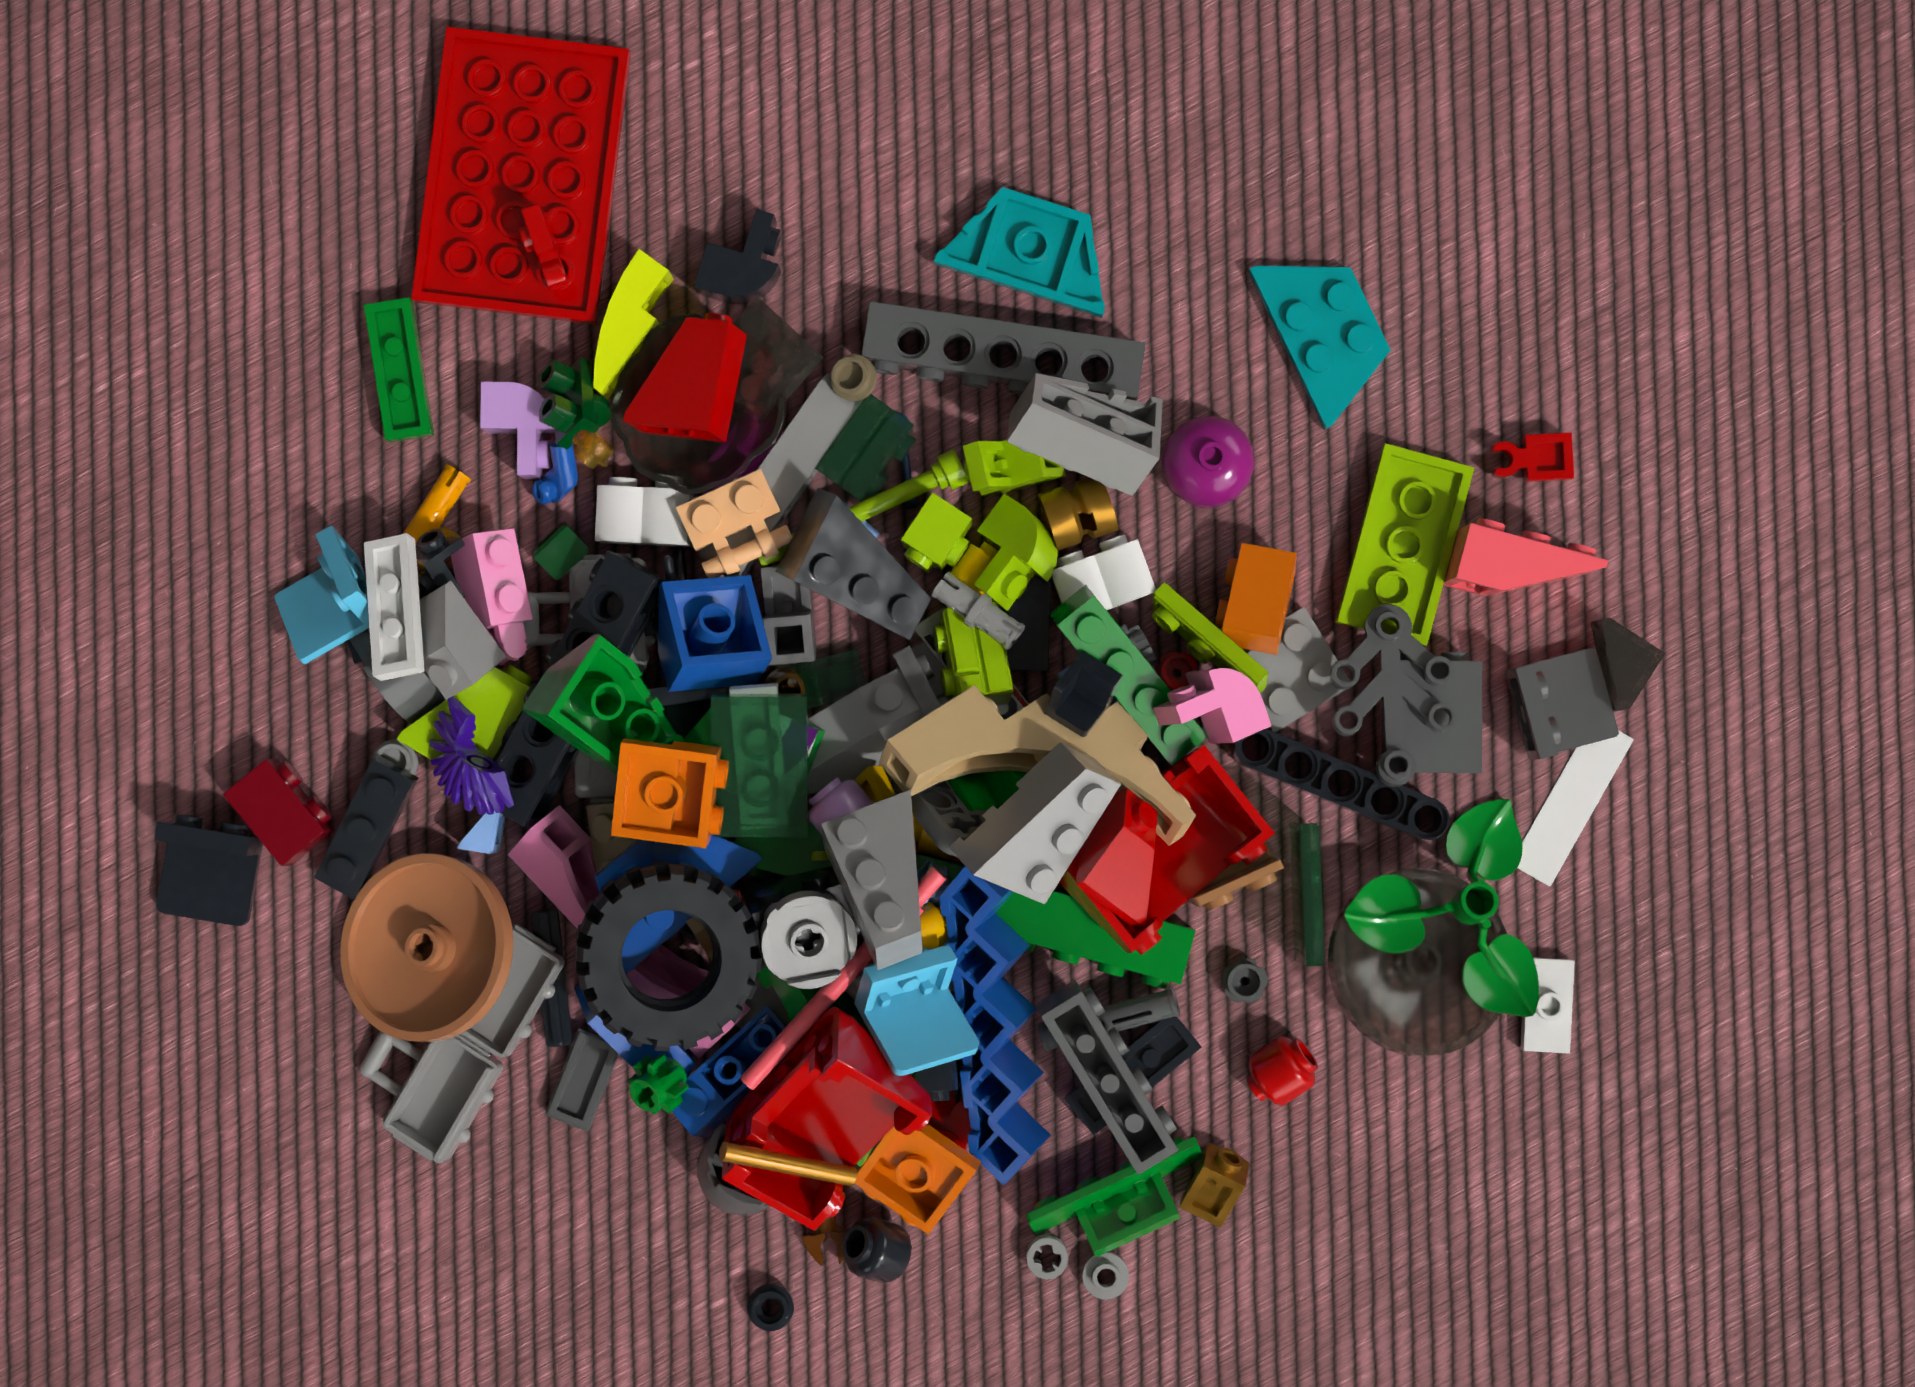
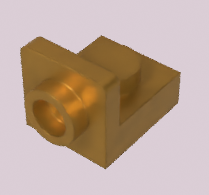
M1208 1143L1203 1152L1202 1163L1183 1193L1179 1208L1221 1228L1246 1187L1249 1162L1232 1149L1220 1148L1212 1143Z

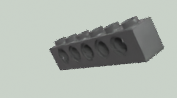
M870 301L862 356L867 358L874 365L876 373L897 375L898 369L917 371L916 378L926 381L943 382L944 375L962 378L961 384L964 386L988 389L990 382L1008 385V392L1022 395L1035 373L1042 374L1036 368V359L1042 354L1049 353L1058 357L1061 362V369L1056 374L1048 376L1087 383L1088 391L1109 395L1112 389L1122 390L1126 392V399L1136 401L1146 342ZM908 333L920 335L925 342L923 349L914 355L903 353L899 349L898 344L904 335ZM953 340H961L969 346L971 351L965 360L955 362L948 359L944 354L945 346ZM998 347H1007L1014 352L1016 361L1008 368H998L990 361L989 356L991 352ZM1090 360L1099 361L1105 366L1107 376L1102 381L1090 382L1082 375V365Z

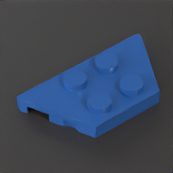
M714 834L711 835L707 848L637 839L595 874L600 894L602 892L601 888L611 879L617 880L626 874L625 870L637 865L639 868L652 865V862L666 861L668 864L684 862L693 864L696 868L703 871H710L731 887L763 859L757 852ZM664 910L647 915L638 921L628 933L623 945L622 963L625 974L636 967L687 924L686 921L693 917L679 911Z

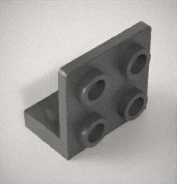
M1587 648L1505 670L1529 760L1559 755L1558 752L1618 736V727L1595 648Z

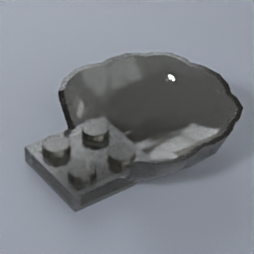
M758 296L733 323L747 334L726 443L641 433L623 421L626 409L687 317L704 319L698 314L678 315L658 324L645 338L640 351L629 360L622 370L617 382L616 395L612 402L610 421L617 436L624 443L628 458L638 472L651 480L667 483L673 490L686 495L702 493L728 484L741 477L758 455L776 442L786 418V400L824 359V356Z

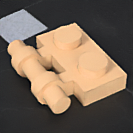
M761 469L676 507L694 549L698 551L711 544L716 549L718 556L701 563L708 578H715L724 573L727 576H731L741 571L739 566L763 555H765L766 559L779 554L778 548L789 544L793 538L787 524L771 532L767 528L764 520L781 513ZM751 526L756 538L731 549L726 537Z

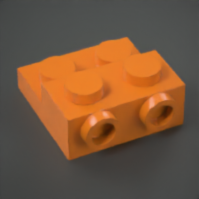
M624 738L620 745L611 836L707 848L711 835H720L723 822L724 807L715 806L717 788L725 789L729 760L720 759L721 747L674 741L670 745Z
M928 1124L922 1130H915L909 1135H904L893 1127L873 1147L865 1163L859 1167L855 1184L867 1196L881 1201L898 1213L907 1224L918 1227L929 1235L975 1174L981 1161Z

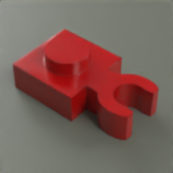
M539 204L521 209L526 223L518 226L522 241L528 253L535 251L539 257L548 287L551 288V291L570 286L545 211Z
M1572 432L1524 435L1522 437V448L1519 449L1513 443L1505 441L1498 442L1490 447L1491 453L1503 452L1509 457L1507 468L1492 470V476L1495 478H1507L1518 470H1524V483L1569 481L1574 479Z

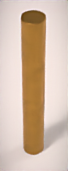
M723 1142L719 1151L720 1161L848 1186H853L857 1178V1169L855 1167L745 1145Z

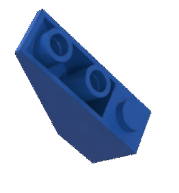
M768 1005L687 1078L686 1084L689 1085V1089L681 1094L684 1102L672 1112L692 1136L706 1138L731 1115L737 1104L751 1090L742 1082L740 1076L786 1027Z

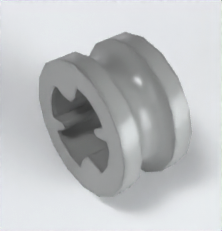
M1051 1234L1038 1235L1032 1239L1027 1247V1265L1030 1271L1038 1278L1054 1279L1066 1269L1068 1263L1067 1249L1063 1241L1057 1236ZM1042 1245H1052L1053 1253L1060 1254L1058 1263L1052 1260V1268H1042L1041 1260L1033 1259L1036 1250L1042 1253Z

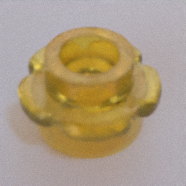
M583 430L578 437L575 435L572 439L573 443L577 445L574 449L575 456L586 466L594 469L598 464L603 467L609 465L608 459L615 450L599 434Z

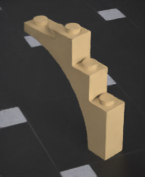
M974 685L888 739L879 760V764L903 792L911 789V796L939 782L971 773L1005 770L1029 772L1055 746L1063 743L1095 758L1121 784L1117 792L1128 788L1158 811L1156 834L1169 846L1184 836L1196 817L1187 799L1170 786L1160 774L1155 762L1149 757L1144 756L1140 751L1148 735L1119 701L1108 707L1087 736L1081 737L1044 714L1050 700V696L1047 693L1004 720L997 705L990 698L984 697Z

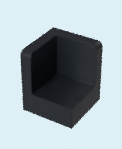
M1082 651L1056 683L1044 714L1079 736L1085 737L1111 705L1123 675L1085 651Z

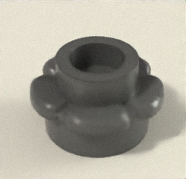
M1240 958L1236 960L1234 965L1230 964L1224 969L1222 982L1226 986L1224 991L1229 999L1237 1003L1245 1001L1250 1004L1258 1001L1263 996V989L1267 986L1268 977L1264 968L1258 967L1253 959ZM1242 977H1248L1249 983L1247 985L1240 983Z

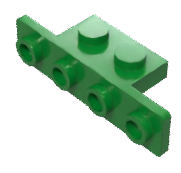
M1181 1137L1173 1139L1178 1151L1139 1175L1128 1160L1118 1167V1172L1103 1179L1098 1176L1086 1179L1076 1186L1075 1192L1060 1199L1058 1196H1051L1039 1201L1034 1205V1211L1025 1215L1030 1227L1037 1235L1078 1216L1093 1253L1098 1257L1180 1219L1181 1217L1162 1177L1203 1158L1196 1138L1192 1137L1186 1140Z

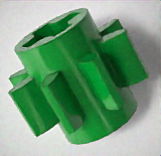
M662 1053L654 1060L647 1055L633 1066L636 1074L628 1079L630 1084L629 1091L632 1100L639 1108L651 1111L653 1115L663 1108L669 1114L684 1102L681 1094L689 1089V1085L686 1084L685 1070L678 1061L666 1057Z

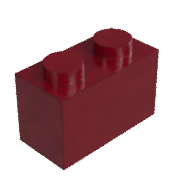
M265 759L228 789L223 796L280 866H290L335 831L328 821L332 818V815L321 800L316 796L310 799L302 790L299 784L303 782V779L288 761L284 760L280 763L278 759Z

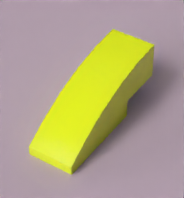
M638 249L623 272L609 301L600 329L594 364L593 388L607 400L662 327L658 320L649 312L674 280L668 269L640 249Z

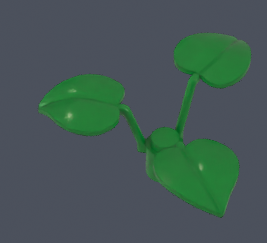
M1498 799L1479 804L1458 817L1449 828L1445 839L1446 856L1455 866L1468 868L1466 876L1471 884L1459 889L1453 895L1451 902L1420 909L1422 899L1415 884L1403 876L1387 874L1374 878L1364 885L1344 910L1345 922L1357 938L1376 950L1394 954L1410 951L1423 942L1425 927L1421 918L1452 912L1461 923L1467 925L1478 924L1477 946L1481 952L1470 955L1465 960L1462 968V984L1466 994L1476 1005L1490 1012L1521 1017H1530L1536 1012L1539 999V980L1535 961L1529 949L1523 942L1509 934L1497 936L1489 945L1486 943L1487 931L1491 926V921L1488 918L1496 912L1499 899L1495 889L1487 884L1485 880L1498 881L1511 875L1518 868L1522 857V839L1514 818L1512 803L1509 799Z

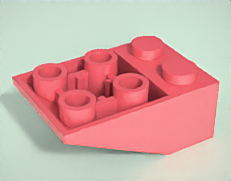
M1478 518L1477 523H1469L1458 529L1443 585L1480 596H1488L1584 575L1606 568L1608 560L1595 557L1597 550L1585 545L1569 543L1568 548L1550 545L1551 537L1532 531H1523L1522 535H1513L1504 532L1506 525L1500 522Z

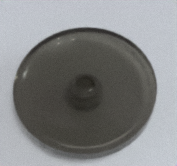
M1411 868L1389 873L1403 876L1415 884L1421 894L1422 902L1420 909L1451 902L1453 895L1459 889L1469 885L1454 875L1434 869ZM1359 889L1344 905L1333 926L1328 948V969L1332 989L1348 1020L1358 1031L1375 1044L1392 1052L1408 1056L1425 1057L1450 1053L1480 1038L1493 1025L1500 1013L1490 1012L1476 1005L1468 997L1462 984V968L1465 960L1470 955L1481 952L1477 946L1478 924L1467 925L1461 923L1452 912L1421 918L1425 927V938L1420 945L1404 953L1382 952L1368 946L1357 938L1345 922L1344 910L1361 890ZM1497 912L1488 918L1491 921V926L1487 931V945L1497 936L1507 934Z

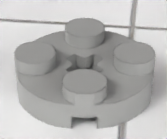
M818 891L796 892L782 898L779 902L771 904L764 913V921L759 932L761 944H759L760 952L768 969L780 979L787 981L791 986L801 989H813L833 982L841 975L840 970L846 966L849 959L850 961L852 960L856 952L857 932L854 922L844 907L830 894H823ZM811 929L813 933L821 934L820 939L813 941V949L805 951L802 944H795L797 937L801 936L803 930Z

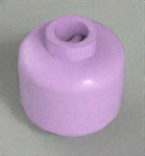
M837 777L809 800L813 807L808 813V819L822 836V823L874 804V802L855 780L849 779L841 782Z

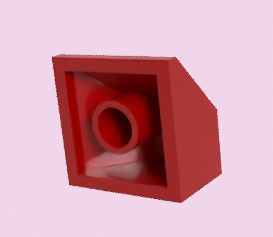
M1125 788L1115 793L1080 848L1076 885L1139 931L1146 926L1158 811L1130 789Z

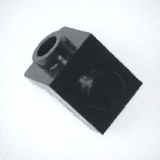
M446 527L432 529L424 533L417 540L418 586L426 596L451 580L463 598H465L464 593L444 562L446 558L462 548L465 543L458 534Z

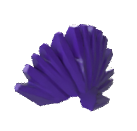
M454 696L448 698L450 714L440 711L438 713L439 720L434 722V727L443 740L432 739L429 745L443 753V755L430 760L431 766L438 765L433 771L434 777L441 775L437 783L438 786L445 785L444 794L446 796L451 795V801L454 804H458L463 798L464 808L467 811H471L476 805L478 814H485L487 812L488 815L494 814V810L496 813L503 812L504 804L508 808L513 807L514 802L506 770L498 766V763L493 761L492 758L476 749L474 742L471 740L475 736L473 731L476 730L474 723L475 715Z

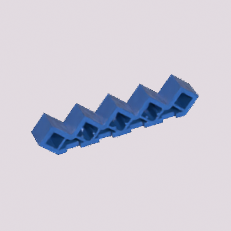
M965 866L941 894L939 899L941 915L946 916L949 941L945 945H950L957 957L956 966L951 978L954 983L955 1000L979 1040L977 1052L974 1055L962 1058L963 1069L960 1071L964 1108L969 1110L971 1132L967 1135L969 1153L979 1159L981 1164L1001 1184L1005 1185L1051 1136L1045 1128L1018 1104L1019 1100L1044 1072L1011 1041L1013 1036L1034 1014L1037 1008L1003 977L1030 945L996 914L1012 895L1013 891L973 875Z

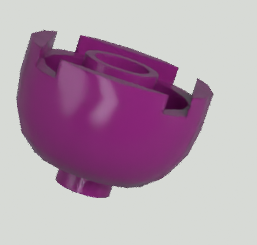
M1217 416L1195 417L1181 424L1168 439L1162 455L1163 477L1171 492L1186 503L1201 509L1221 507L1235 500L1250 483L1255 467L1253 447L1245 432L1232 421Z

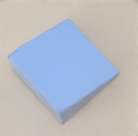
M495 810L494 814L488 815L486 812L458 844L457 848L487 854L498 853L501 847L506 816L496 813Z

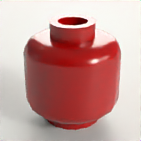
M1280 1036L1249 1057L1248 1066L1251 1075L1246 1080L1251 1091L1260 1101L1268 1098L1274 1104L1284 1106L1313 1087L1315 1084L1314 1071L1318 1069V1064L1309 1048L1300 1039L1296 1038L1292 1041L1285 1036Z

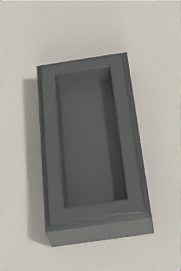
M582 1027L578 1029L545 1113L548 1117L586 1132L591 1129L619 1054L598 1033Z

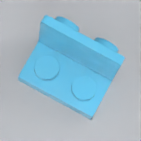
M332 525L315 534L322 553L317 555L322 568L278 592L274 597L296 656L303 664L309 663L369 628L366 574L356 552Z

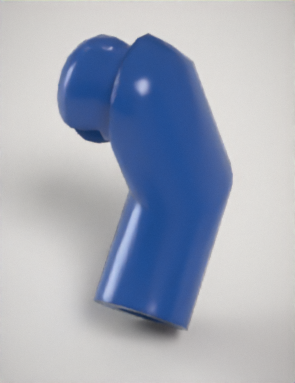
M556 441L550 444L553 467L542 477V480L534 482L532 487L533 497L538 503H557L576 486L578 472L573 442L568 450L556 445Z

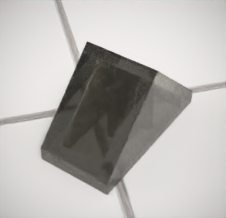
M1612 618L1592 621L1590 624L1612 709L1613 711L1630 709L1665 653Z

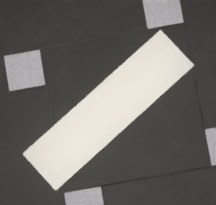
M1619 731L1617 737L1576 747L1522 842V857L1518 869L1549 887L1552 885L1631 746L1633 738Z

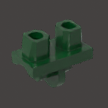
M580 357L571 367L552 360L539 373L538 388L551 393L542 402L539 409V422L555 429L556 445L568 450L572 446V439L578 432L586 430L589 433H595L599 430V427L609 422L611 419V405L607 399L593 391L591 362Z

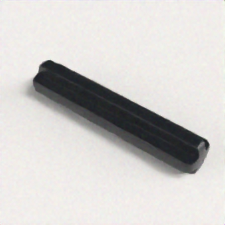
M548 909L533 912L531 915L533 934L555 947V952L564 958L558 911ZM565 964L553 983L555 987L554 995L551 998H545L541 1004L545 1043L548 1047H561L573 1042Z

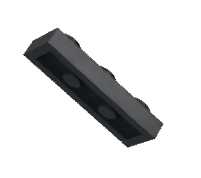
M379 755L373 758L314 878L354 900L367 883L419 777Z
M1174 1016L1156 1021L1127 1045L1129 1052L1122 1055L1130 1071L1139 1066L1153 1088L1201 1049L1202 1046L1180 1019ZM1082 1083L1064 1097L1065 1101L1093 1135L1097 1134L1107 1125Z

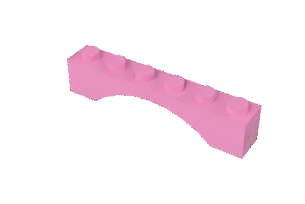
M559 805L531 827L510 851L508 856L578 929V925L582 924L585 916L584 911L591 899L595 900L599 896L595 878V863L591 838ZM660 945L628 972L626 976L633 986L642 993L657 999H671L683 996L694 990L705 979L709 971L678 957L665 946ZM744 1003L742 1006L744 1013L735 1023L732 1020L722 1027L724 1033L713 1040L709 1036L697 1041V1047L689 1049L700 1058L751 1010L750 1007Z

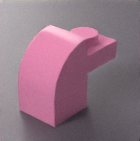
M1227 668L1185 673L1189 685L1167 693L1169 701L1153 707L1159 725L1183 724L1200 716L1210 744L1234 743L1272 726L1261 694L1255 684L1244 674Z

